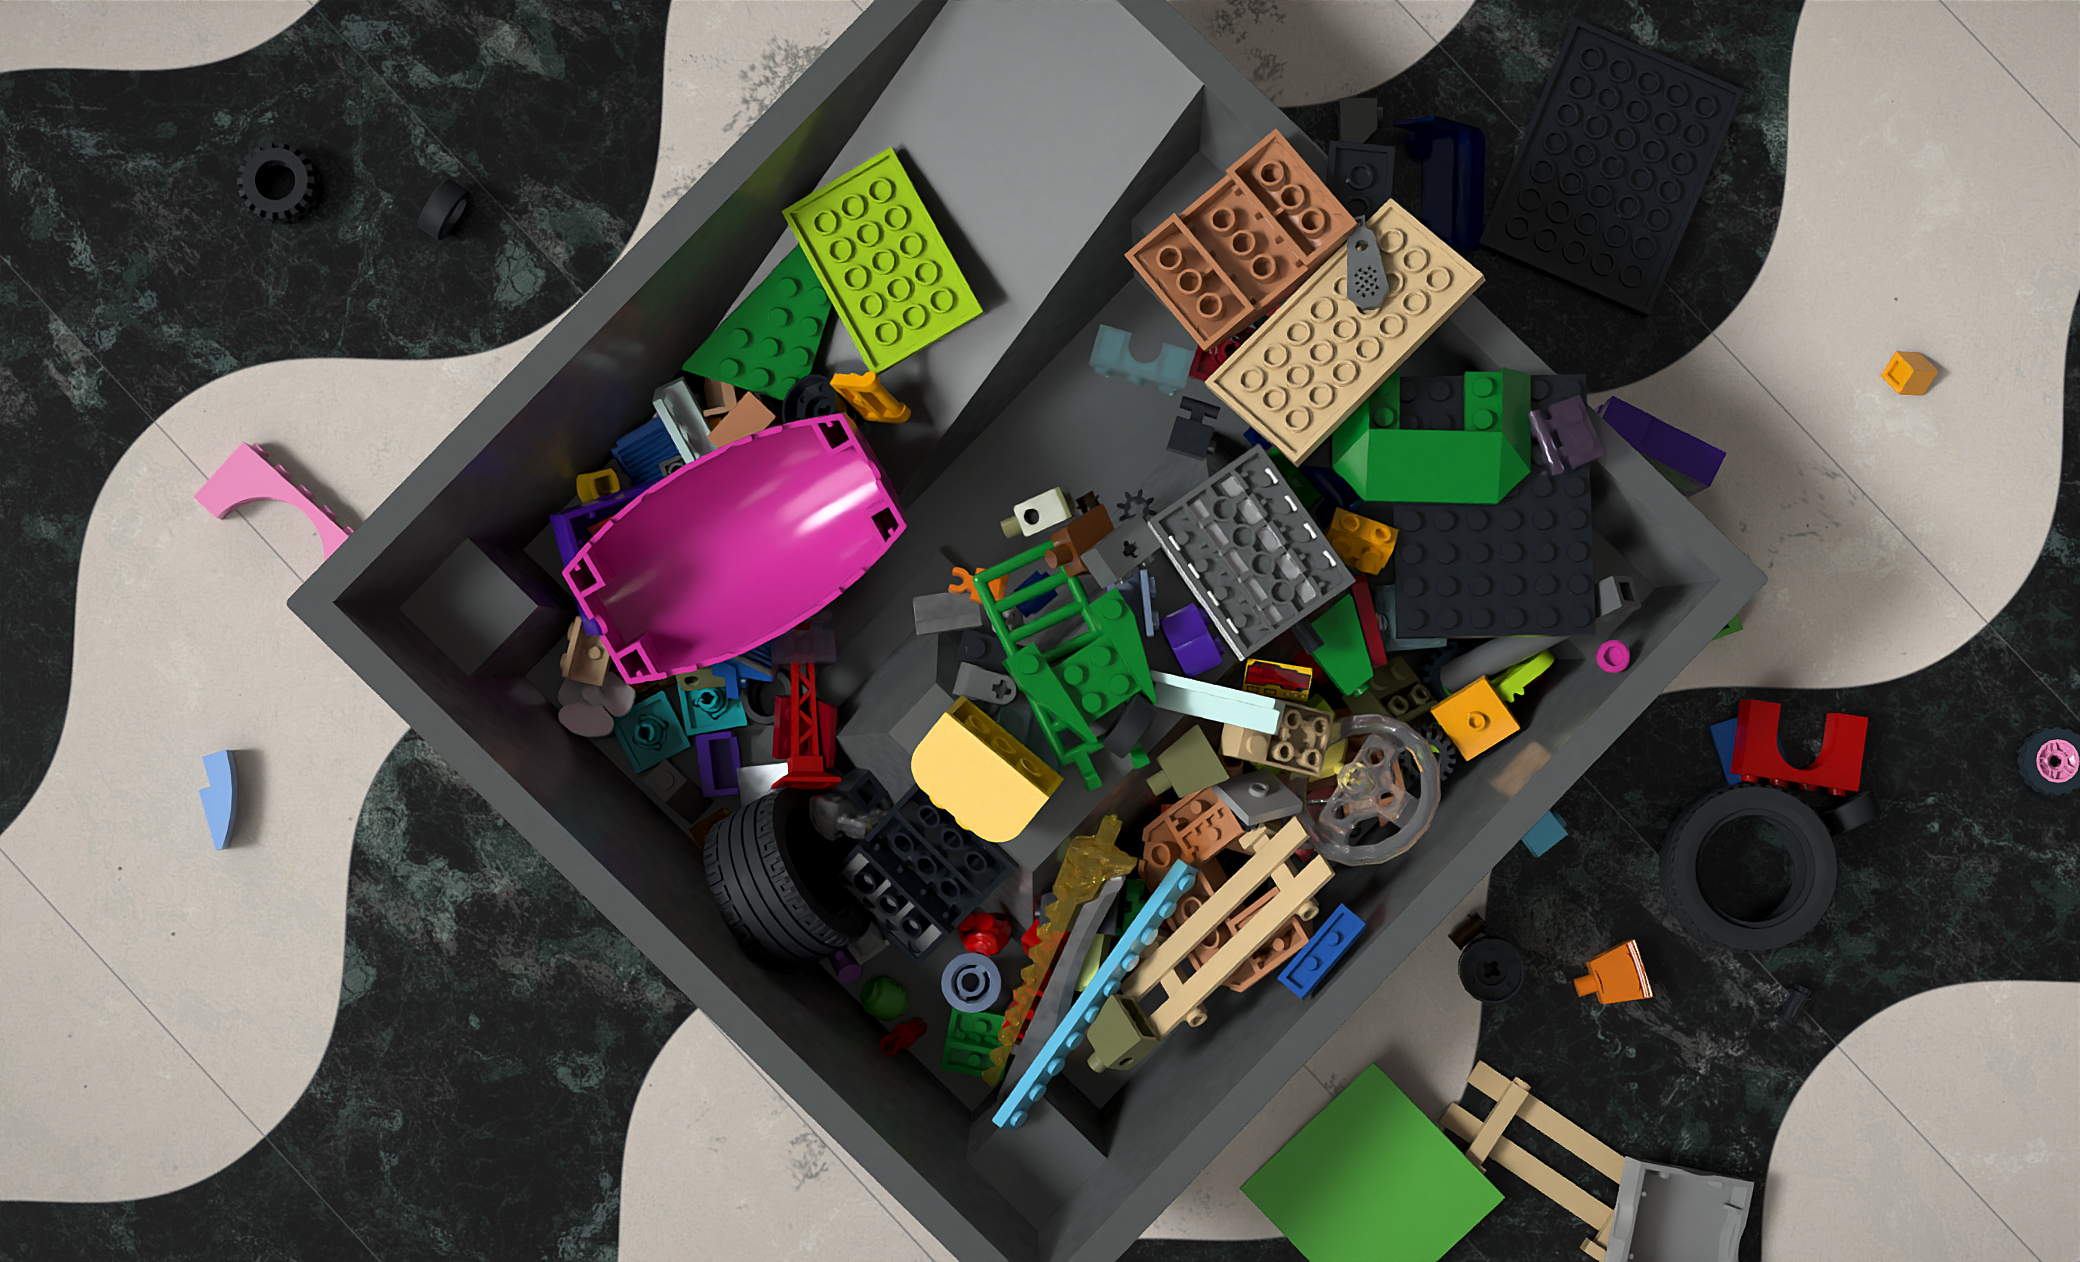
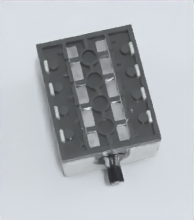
M1257 444L1158 513L1147 524L1162 544L1161 549L1240 661L1246 659L1289 628L1308 655L1325 643L1306 616L1356 581L1260 444Z

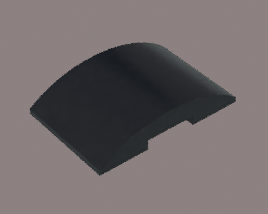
M915 783L827 878L919 966L1019 865L995 842L982 839L971 830L962 828L950 812L935 806L931 802L929 795Z

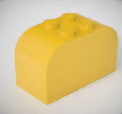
M963 695L942 715L917 746L911 762L913 777L918 786L929 795L931 802L938 808L946 809L950 812L962 828L971 830L982 839L991 842H1005L1019 835L1064 780L1063 777Z

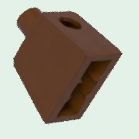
M1100 504L1082 514L1051 535L1054 548L1045 552L1046 562L1051 568L1055 569L1063 565L1067 576L1070 578L1091 574L1080 556L1114 530L1104 504Z

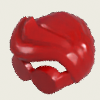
M996 912L970 913L958 925L961 942L967 951L982 954L986 957L999 954L1009 943L1012 930V922L1009 920V917Z

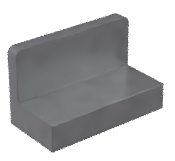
M967 591L962 594L947 592L914 597L913 607L917 636L961 631L964 628H981L983 626L980 605L969 602L971 592Z

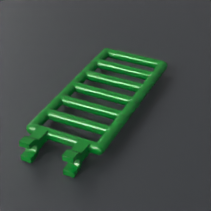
M1048 540L979 572L973 577V584L1008 657L1019 651L1017 642L1079 613H1082L1090 631L1041 653L1047 664L1084 648L1102 636L1084 609L1091 602L1079 576L1073 578L1067 576L1063 565L1060 566V572L998 601L995 600L988 583L1045 557V552L1054 548L1052 540ZM1065 583L1068 584L1074 596V602L1010 631L1003 617V612ZM1135 695L1131 696L1122 703H1124V705L1126 706ZM1027 696L1058 764L1067 766L1075 762L1087 792L1103 786L1088 755L1105 748L1101 742L1106 733L1097 736L1096 739L1098 741L1094 744L1089 745L1084 742L1066 751L1058 733L1067 729V727L1057 719L1052 721L1050 714ZM1138 742L1128 754L1134 769L1141 768L1150 763L1140 742Z

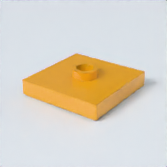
M1485 675L1431 707V713L1466 761H1469L1521 729V724Z

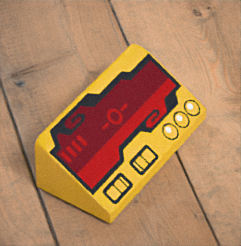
M1248 658L1242 691L1307 702L1313 668Z

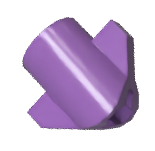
M848 946L828 957L838 979L842 983H851L860 977L862 969Z

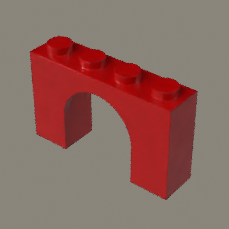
M1753 699L1740 700L1730 769L1731 774L1741 775L1740 781L1759 783L1760 778L1770 779L1769 785L1788 788L1789 783L1799 784L1798 790L1817 792L1818 787L1828 788L1827 794L1846 797L1847 791L1858 792L1868 723L1867 717L1827 713L1823 745L1818 758L1808 767L1798 770L1783 760L1777 748L1776 737L1781 704Z

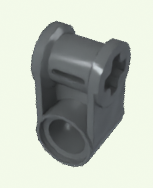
M961 662L952 694L957 696L963 695L968 699L979 702L984 701L999 706H1008L1016 700L1018 687L1006 675ZM1003 682H1007V688L1011 690L1010 696L1004 695L1003 699L1000 700L998 699L999 694L994 691L995 686L1001 687Z

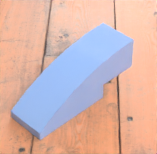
M223 750L202 757L211 787L199 790L215 850H224L229 847L236 821L238 780L232 750Z

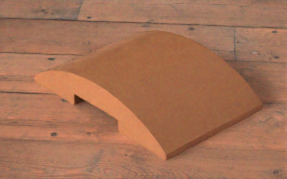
M1274 129L1226 169L1227 175L1178 216L1175 213L1172 214L1124 254L1204 352L1240 333L1286 299L1347 240V236L1358 226L1355 219L1277 129Z

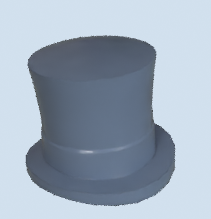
M974 952L961 954L951 960L942 974L941 981L943 994L949 1004L960 1011L968 1013L980 1012L990 1007L997 1000L1002 984L1000 972L994 962L988 957Z

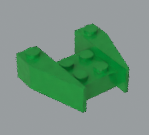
M1116 587L1084 608L1102 636L1051 669L1034 642H1031L1002 661V664L1020 691L1089 745L1096 743L1098 740L1088 725L1137 692L1152 705L1158 702L1135 616Z

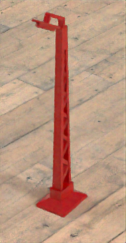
M811 616L804 620V623L799 628L796 625L791 629V757L787 759L788 774L771 785V789L795 787L802 790H830L841 782L840 777L823 772V756H819ZM803 630L805 642L798 636ZM799 648L805 653V656L800 661ZM805 662H806V675H807V678H806L805 675L799 670V668H800ZM799 681L807 689L800 699ZM807 698L809 717L799 709V706ZM799 720L809 727V730L800 738ZM810 736L811 756H799V745Z

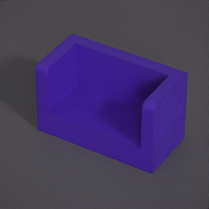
M737 730L696 735L703 798L739 793L737 768L742 767Z

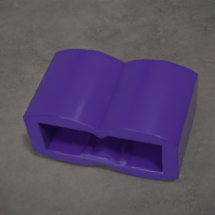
M1194 603L1159 620L1161 632L1184 678L1188 679L1222 663L1221 655L1225 654L1218 637L1211 638L1206 628L1211 623L1202 606L1197 608Z

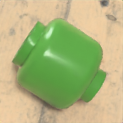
M878 976L867 981L861 991L860 999L864 1011L885 1022L893 1021L898 1016H902L908 1008L906 988L885 976Z

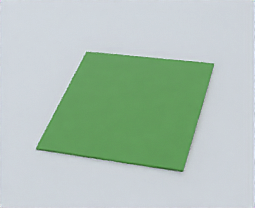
M1374 1061L1239 1188L1310 1262H1437L1505 1198Z

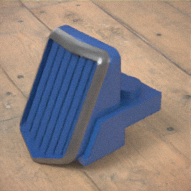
M779 635L743 654L720 663L712 664V676L725 678L727 698L739 700L742 689L748 687L750 678L774 681L787 648V640L784 636Z

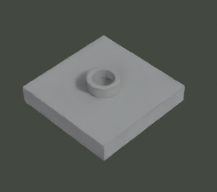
M1268 768L1232 776L1226 781L1213 785L1212 791L1247 826L1302 812L1303 802Z

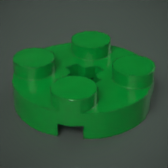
M1126 877L1121 935H1117L1118 940L1122 938L1145 906V900L1139 899L1144 894L1145 879Z

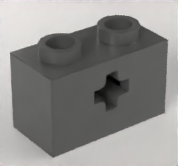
M1139 513L1120 524L1083 553L1080 558L1102 589L1113 583L1119 587L1133 577V574L1130 572L1133 568L1137 566L1140 570L1155 559L1152 553L1158 550L1162 544Z

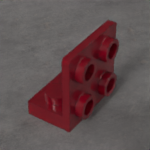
M775 695L772 757L775 759H788L791 757V695ZM816 697L819 756H823V767L833 768L834 759L837 756L835 732L839 724V714L835 705ZM807 698L799 706V709L809 717ZM799 720L800 738L809 730V727ZM810 736L799 745V756H811Z

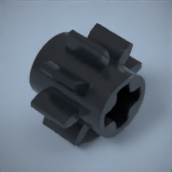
M1142 489L1134 497H1131L1130 493L1126 491L1124 493L1127 500L1126 504L1117 503L1116 506L1118 509L1124 510V515L1119 518V522L1128 520L1136 515L1130 516L1128 513L1131 510L1130 503L1134 502L1136 505L1143 504L1145 506L1142 510V518L1148 524L1146 520L1147 515L1156 516L1157 514L1156 511L1149 510V505L1153 503L1154 497L1145 500L1142 497Z

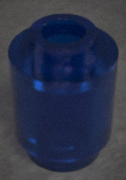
M1036 570L1014 590V593L1050 575L1047 571L1041 575ZM1053 589L1016 606V608L1019 609L1025 618H1028L1032 613L1036 615L1058 594Z

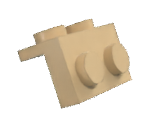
M576 616L575 622H572L568 629L567 638L570 643L567 653L562 655L560 661L562 677L605 688L612 658L600 639L602 635L585 634L580 616Z

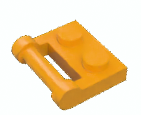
M869 371L863 376L856 373H850L849 375L835 373L830 382V385L864 420L900 424L910 417L911 410L904 403H899L881 384V379L873 371Z

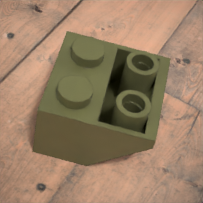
M1401 656L1388 661L1386 666L1372 669L1374 676L1367 680L1371 686L1358 697H1355L1353 693L1348 697L1344 695L1341 697L1360 722L1391 728L1430 711L1431 707L1438 704Z

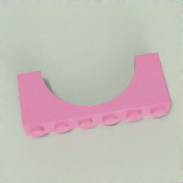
M243 442L195 494L194 498L211 514L221 520L242 505L259 500H279L296 506L310 518L317 528L324 548V562L354 532L348 525L342 528L334 520L338 516L325 504L321 508L312 501L315 495L304 485L300 484L296 487L289 480L292 475L278 463L274 467L268 462L266 458L269 454L257 443L251 446Z

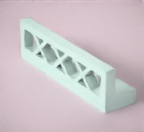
M684 376L655 389L652 403L686 464L718 449L706 438L713 429L706 417H703L702 409Z
M1154 670L1150 671L1152 681L1156 682L1154 690L1158 702L1153 704L1155 707L1278 736L1286 703L1265 696Z

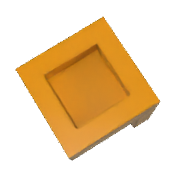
M1896 351L1880 376L1898 395L1922 396L1939 371L1919 352Z

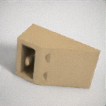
M1279 700L1286 704L1278 736L1224 723L1218 754L1320 777L1334 713Z

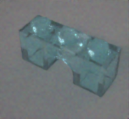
M1100 324L1089 366L1095 367L1094 373L1106 377H1113L1114 373L1126 376V382L1137 386H1144L1145 382L1158 385L1157 391L1175 396L1177 391L1183 393L1195 351L1163 342L1161 353L1156 360L1151 363H1140L1134 360L1129 352L1132 333Z

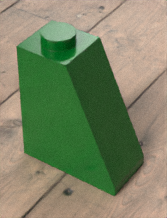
M1348 593L1311 623L1325 644L1310 655L1345 697L1352 693L1355 697H1358L1371 686L1367 680L1374 675L1354 600Z

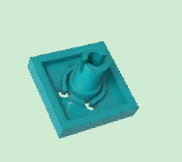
M678 684L686 736L749 725L748 715L742 706L741 695L739 700L732 699L729 701L730 698H727V695L725 696L726 686L682 691ZM718 715H720V717L717 720H714L712 718H716Z
M665 690L632 706L628 714L621 717H612L614 721L613 730L636 774L661 763L665 758H670L693 746L689 737L686 736V731ZM663 721H667L669 723V727L666 730L662 729V727L667 726V724ZM657 742L662 744V749L659 751L656 749L660 748V745H654Z

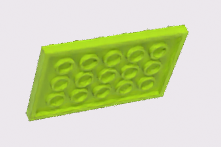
M892 147L781 211L869 371L875 372L877 376L985 314Z

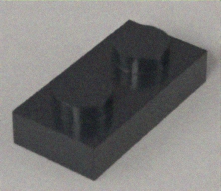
M964 628L955 660L1010 676L1002 664V661L1007 659L1008 656L1000 639ZM1017 644L1019 650L1025 647L1023 645Z

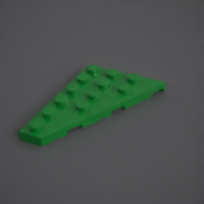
M799 243L684 362L682 370L784 401L788 390L797 380L810 375L832 302Z

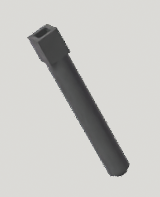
M1611 576L1594 584L1596 625L1601 622L1615 621L1641 608L1632 577ZM1572 636L1494 638L1444 663L1440 670L1441 682L1450 691L1457 692L1483 675L1488 678Z

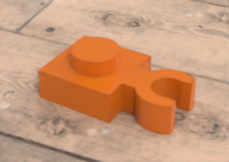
M977 567L975 575L986 569ZM953 568L952 575L961 577L963 584L959 586L950 584L948 591L952 594H962L965 591L971 592L969 602L983 604L973 584L974 576L969 575L963 568ZM1008 574L988 583L996 601L1004 598Z

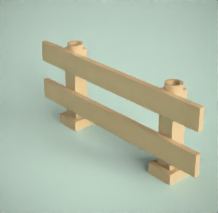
M1294 816L1282 829L1278 825L1266 821L1259 823L1258 828H1252L1251 832H1246L1238 841L1244 850L1255 855L1172 935L1169 931L1158 928V934L1154 941L1146 945L1139 954L1140 958L1146 960L1121 984L1120 989L1124 995L1134 996L1138 1003L1161 982L1170 998L1148 1018L1161 1041L1183 1020L1188 1021L1191 1027L1204 1023L1207 1019V1009L1202 1001L1291 916L1298 914L1302 920L1306 921L1318 914L1319 909L1317 906L1319 903L1314 895L1335 873L1321 854L1311 861L1300 873L1289 857L1311 837L1299 817ZM1271 875L1280 892L1188 979L1179 963Z
M1479 1060L1466 1081L1497 1101L1496 1105L1483 1123L1454 1102H1451L1438 1122L1470 1143L1463 1154L1483 1174L1486 1169L1481 1164L1488 1155L1596 1228L1599 1232L1594 1240L1591 1241L1586 1237L1580 1248L1599 1262H1604L1615 1208L1614 1210L1610 1209L1501 1134L1516 1114L1619 1185L1625 1158L1529 1094L1531 1086L1517 1077L1510 1081Z

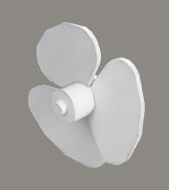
M618 668L608 673L605 688L565 678L558 692V700L563 705L559 712L561 724L572 733L587 738L609 735L614 728V721L609 713L615 717H621L629 713L636 697L635 684L627 685Z

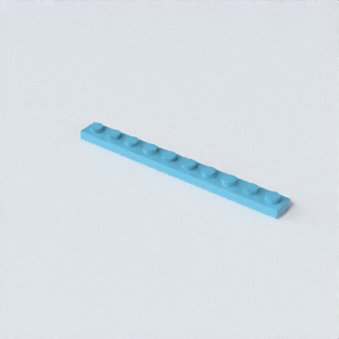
M1179 858L1174 863L992 1119L1000 1128L1014 1131L1015 1128L1020 1127L1028 1117L1027 1111L1034 1102L1040 1100L1045 1094L1046 1085L1052 1076L1057 1075L1065 1065L1064 1059L1071 1050L1080 1045L1084 1037V1031L1089 1024L1094 1022L1112 993H1117L1121 986L1120 981L1126 972L1131 971L1137 965L1141 951L1146 945L1154 941L1158 934L1157 929L1161 923L1174 913L1177 907L1176 902L1183 893L1189 891L1194 885L1195 876L1199 869L1191 863Z

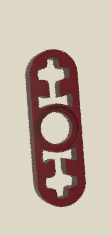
M1364 573L1353 575L1356 581L1349 586V591L1354 600L1371 667L1374 669L1386 666V655L1367 579Z

